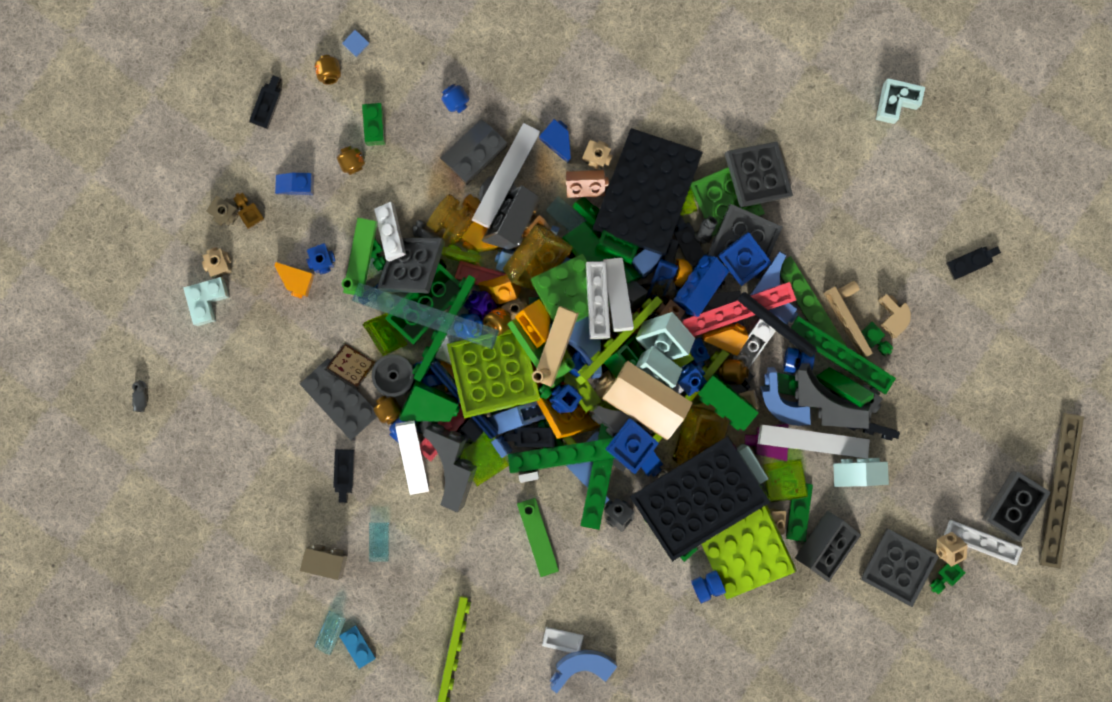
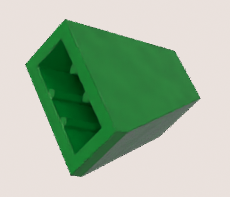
M416 380L400 413L399 420L450 422L453 416H457L460 406H458V400L455 397Z

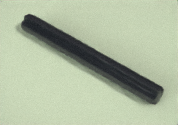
M746 292L740 294L738 302L809 357L816 353L817 348L749 294Z

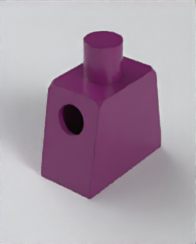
M789 424L773 425L776 427L789 428ZM756 427V435L745 434L744 444L755 446L756 455L787 461L788 448L758 444L760 427Z

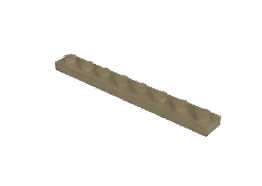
M1063 413L1039 563L1042 566L1061 568L1084 416Z

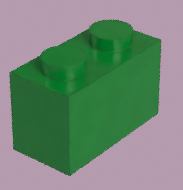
M362 104L365 144L367 146L386 145L382 104Z

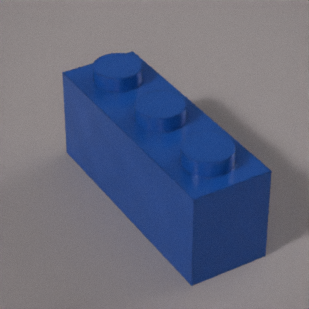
M704 255L673 301L686 311L685 314L699 317L729 270L717 257Z

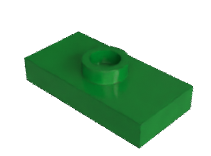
M581 197L572 207L594 226L600 209L585 197Z
M604 230L596 248L616 258H623V261L631 264L638 246L617 238Z

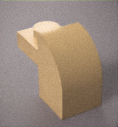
M885 294L878 301L891 315L880 325L894 339L908 327L911 313L906 303L898 306V301L892 295L888 296Z

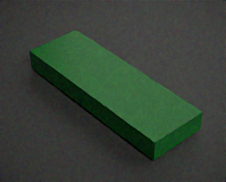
M831 367L817 375V379L822 385L859 407H862L874 398L873 392Z

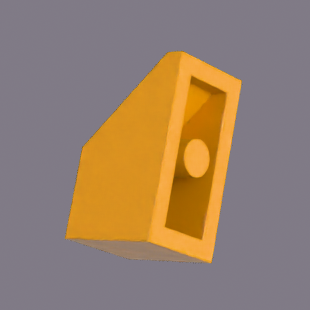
M476 222L471 224L461 239L463 247L471 252L472 250L478 253L503 249L484 243L482 239L488 228Z
M275 262L274 266L286 289L292 292L291 296L302 299V296L308 297L315 275Z
M514 273L478 284L480 290L488 292L497 304L518 299L521 290Z
M538 299L515 316L537 348L547 341L550 325V316L545 306Z
M731 323L702 334L705 342L736 356L739 355L749 338L746 328L739 323Z

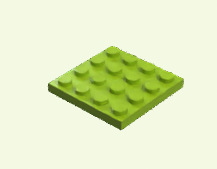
M508 329L500 336L487 334L447 344L464 418L540 401L537 384L532 379L533 368L531 360L511 329Z
M767 505L701 544L713 571H717L726 591L724 594L726 600L797 571Z

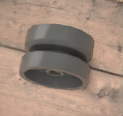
M390 354L383 356L375 363L372 369L374 386L380 393L388 397L397 398L406 395L412 390L416 379H414L415 374L412 373L414 370L413 365L409 360L400 355ZM392 372H395L397 374L396 379L390 378L392 376Z

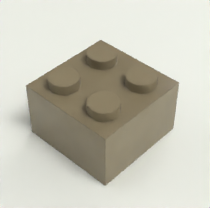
M314 543V545L312 544L305 548L300 571L339 580L343 577L348 555L344 554V550L333 548L329 551L325 550L324 545Z

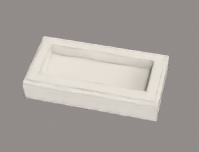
M546 627L542 646L571 653L581 651L584 635Z

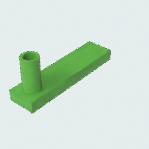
M357 218L347 275L342 281L343 293L364 296L377 221Z
M514 319L507 325L537 368L544 346L541 345L537 348L517 319ZM567 358L561 363L551 388L564 381V375L574 369L575 364L571 359Z
M536 498L517 503L540 577L558 572L559 569Z

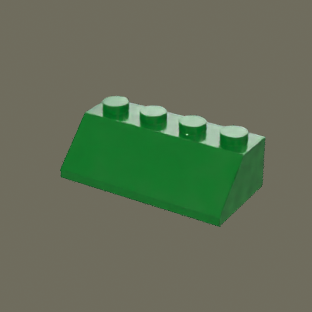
M439 263L430 292L408 293L385 319L414 345L451 306L449 303L454 294L458 296L461 290L459 288L460 282Z

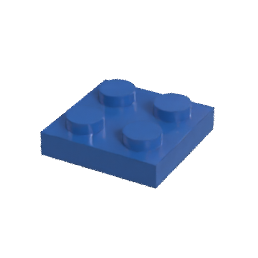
M749 232L717 255L741 287L772 263Z
M628 419L605 450L628 470L636 474L659 443L636 422Z

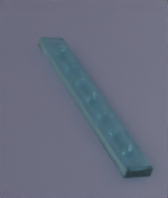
M358 283L352 299L353 302L490 349H493L499 333L497 329Z

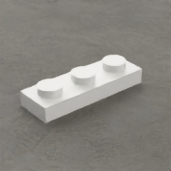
M389 202L375 208L386 260L390 262L406 255L395 205Z

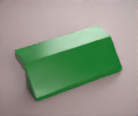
M588 221L583 222L561 238L576 257L583 254L587 262H601L604 259L616 258L596 248L601 234L592 232L593 226ZM623 261L626 283L638 281L641 275L631 264Z

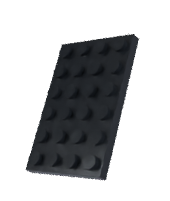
M631 128L592 232L602 234L605 230L615 237L640 248L665 256L703 151Z
M729 435L630 496L672 562L771 502Z

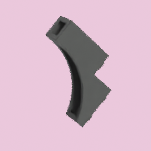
M801 363L799 370H796L795 381H798L795 398L799 399V406L819 407V418H822L823 426L869 429L871 423V403H866L859 407L851 401L834 394L816 378L809 363Z
M594 405L590 410L593 414V420L599 425L603 423L607 427L606 432L613 438L628 419H632L648 434L653 433L652 430L622 411L609 410Z
M432 423L425 428L423 436L436 449L444 469L445 488L440 505L458 513L465 506L477 466L473 465L469 460L460 459L467 438L463 437L459 432L449 431L440 424Z

